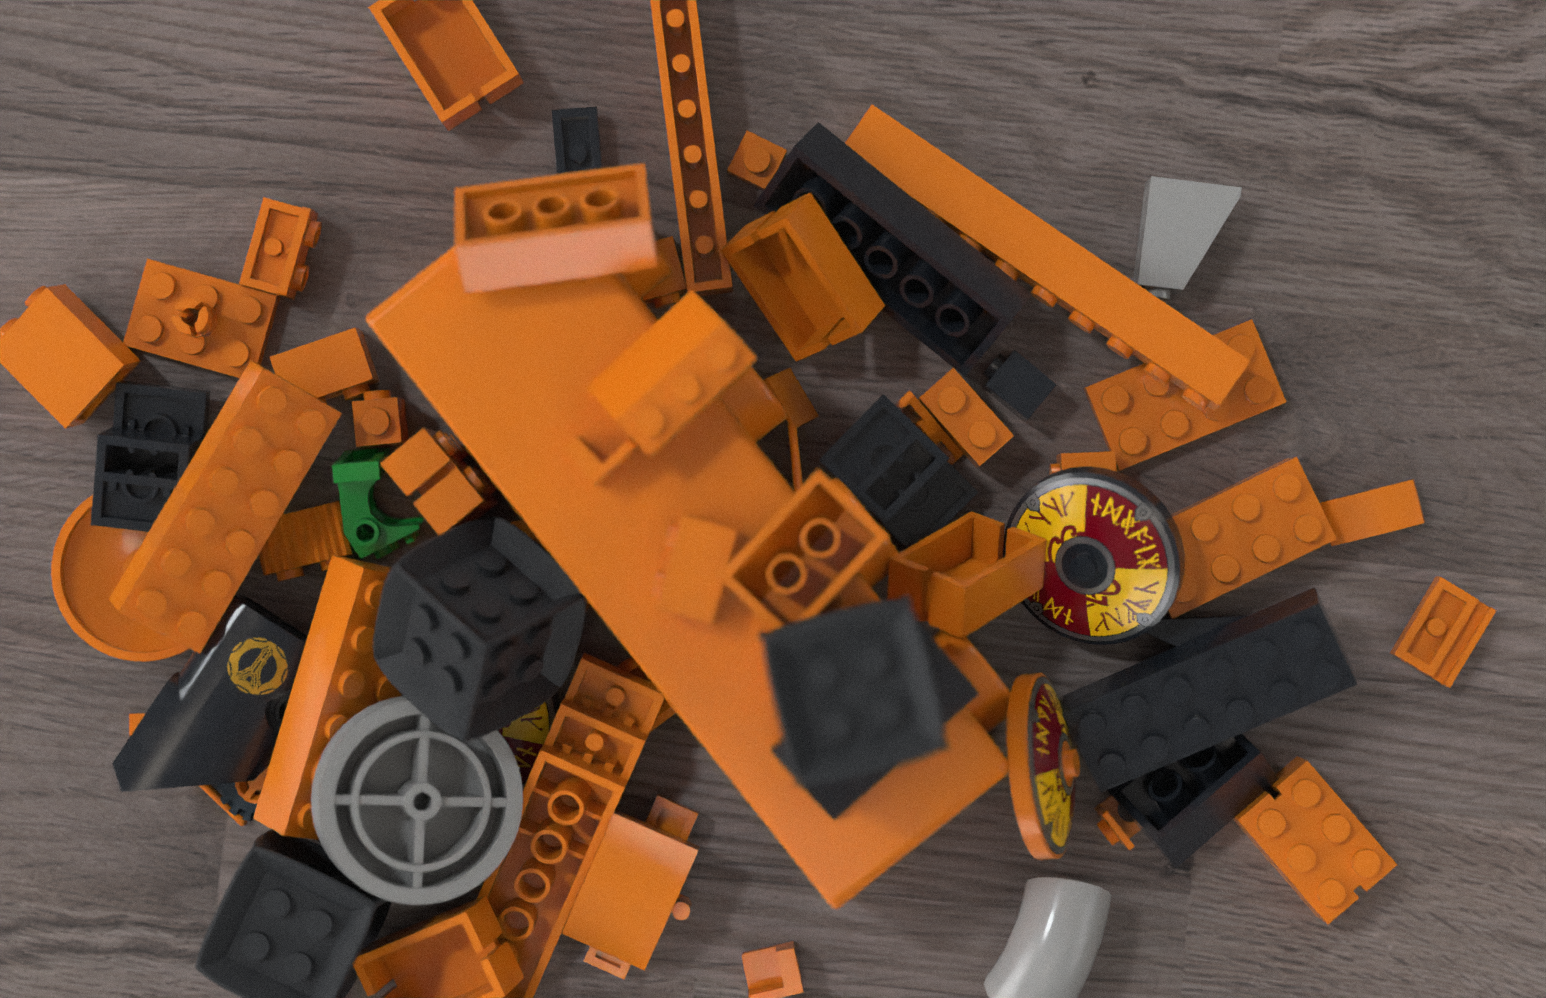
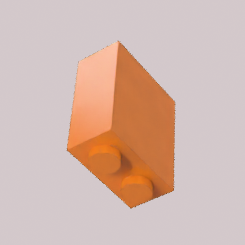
M65 284L50 287L41 286L25 301V305L28 308L18 319L13 318L0 328V364L66 429L84 424L116 389V382L124 380L141 360Z

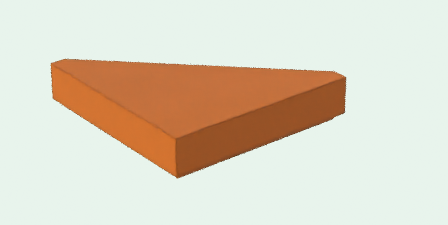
M910 390L895 404L949 457L948 463L953 465L963 455V452Z

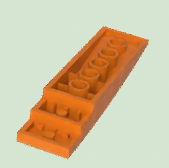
M584 653L579 662L565 698L558 709L523 789L522 817L515 840L501 864L485 879L477 897L480 898L486 895L503 931L497 937L499 943L508 941L524 975V978L502 998L534 997L600 843L617 809L665 699L654 683Z

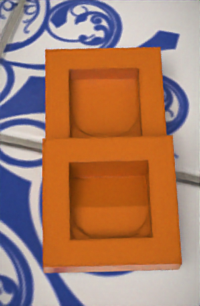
M1414 479L1320 503L1337 538L1330 542L1331 546L1425 523Z

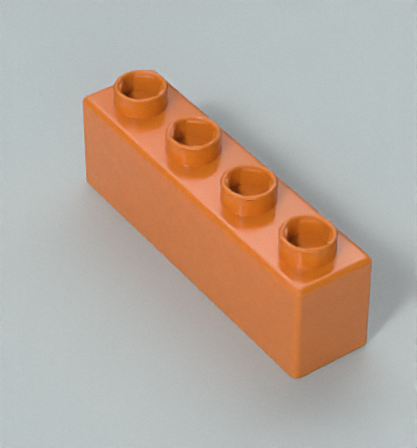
M454 245L366 315L367 323L833 909L841 908L1005 777L1008 773V759L988 733L1007 718L1010 690L967 637H952L940 629L932 638L979 692V695L944 724L945 740L949 744L947 750H940L922 759L896 766L833 820L802 787L796 786L794 777L771 752V746L782 737L768 680L764 657V643L759 639L758 634L760 631L769 633L774 629L726 584H724L713 624L658 610L656 607L659 599L650 597L657 570L667 571L671 552L663 550L670 522L679 524L681 516L685 515L739 530L731 558L732 561L796 493L757 445L760 439L787 418L785 409L751 366L652 459L641 448H638L598 485H594L563 451L562 447L575 435L580 436L603 414L608 413L586 387L658 321L641 298L670 276L672 273L670 265L656 247L658 268L644 269L638 272L599 275L587 279L576 278L546 282L541 285L530 284L500 288L494 291L465 293ZM832 478L831 481L875 522L847 486L839 478ZM889 538L815 616L820 615L838 598L848 608L882 601L872 587L889 574V558L899 553Z

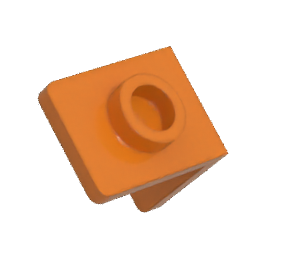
M1110 795L1094 808L1102 819L1096 826L1112 846L1120 842L1130 851L1135 847L1130 838L1141 829L1134 821L1128 822L1119 816V804Z

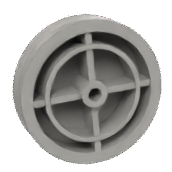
M404 696L383 700L365 708L349 719L334 734L323 751L316 767L311 793V809L316 833L323 849L334 865L347 878L367 892L391 902L409 905L434 904L456 898L475 888L488 878L509 852L519 829L523 808V787L518 764L509 745L498 730L478 739L461 741L436 726Z

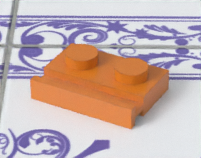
M1436 576L1390 654L1436 680L1444 687L1450 688L1497 610L1488 607L1446 579Z

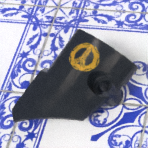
M235 594L201 653L199 654L194 651L181 672H176L167 681L113 761V768L121 792L255 780L270 764L308 636L252 599L241 594Z

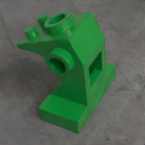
M390 446L345 450L332 464L334 483H338L344 534L360 559L371 553L374 554L376 559L391 553L400 547L397 540L404 538L406 544L412 543L419 536L417 530L420 529L424 522V516L410 518L391 517L385 514L376 504L374 485L386 472L380 463L391 455ZM366 524L372 526L374 530L369 529Z

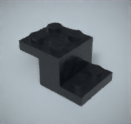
M123 380L116 382L113 427L97 436L91 525L145 532L150 531L207 435L210 391Z
M884 394L819 459L836 478H839L847 486L863 507L905 548L943 528L978 493L947 462L949 457Z

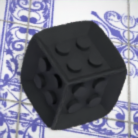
M498 516L477 518L422 543L406 553L394 564L386 578L380 599L373 638L374 657L382 673L393 686L436 726L461 741L478 739L539 707L550 699L564 684L572 669L586 617V597L555 558L520 528Z
M903 595L899 600H885L853 606L781 626L769 633L766 631L759 632L758 637L764 643V657L770 689L786 751L795 773L796 786L801 787L804 784H819L856 777L913 762L949 748V744L945 740V727L938 691L923 634L911 607V596Z
M269 830L255 840L253 848L243 859L234 874L203 939L195 968L212 982L242 998H345L358 977L353 967L355 959L361 950L377 939L392 902L367 892L347 878L330 860L321 845L305 838L283 836L274 830Z

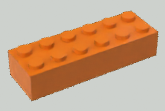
M250 360L110 596L109 600L117 611L200 654L342 413Z
M336 555L331 557L253 819L283 836L319 840L313 822L311 793L316 767L327 744L334 734L355 714L380 701L402 696L382 673L375 660L373 651V638L384 583L392 567Z

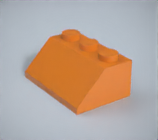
M691 290L586 388L652 459L757 361V357L728 325Z
M818 469L717 577L775 630L781 626L815 616L890 536Z

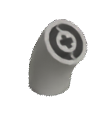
M1053 877L1028 879L1025 883L1021 906L1011 935L996 963L985 977L984 986L989 998H1077L1092 969L1101 945L1112 897L1109 891L1099 886L1070 879Z

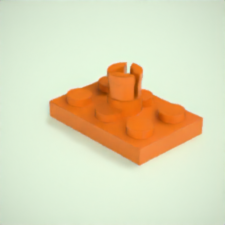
M147 258L123 343L127 347L240 378L250 360L259 365L262 363L280 296Z

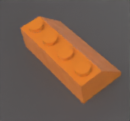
M645 163L454 188L455 250L465 293L494 291L500 288L530 284L541 285L546 282L576 278L587 279L599 275L638 272L644 269L658 268Z

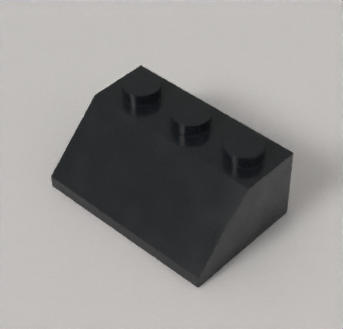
M1241 733L1107 791L1154 846L1177 868L1278 780V777L1263 754Z

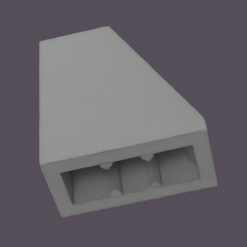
M1151 176L1145 182L1133 281L1160 300H1170V294L1181 292L1241 197L1242 187Z

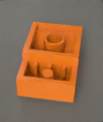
M616 809L561 934L645 971L700 846Z

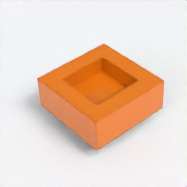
M747 130L727 169V173L764 190L781 166L787 150Z

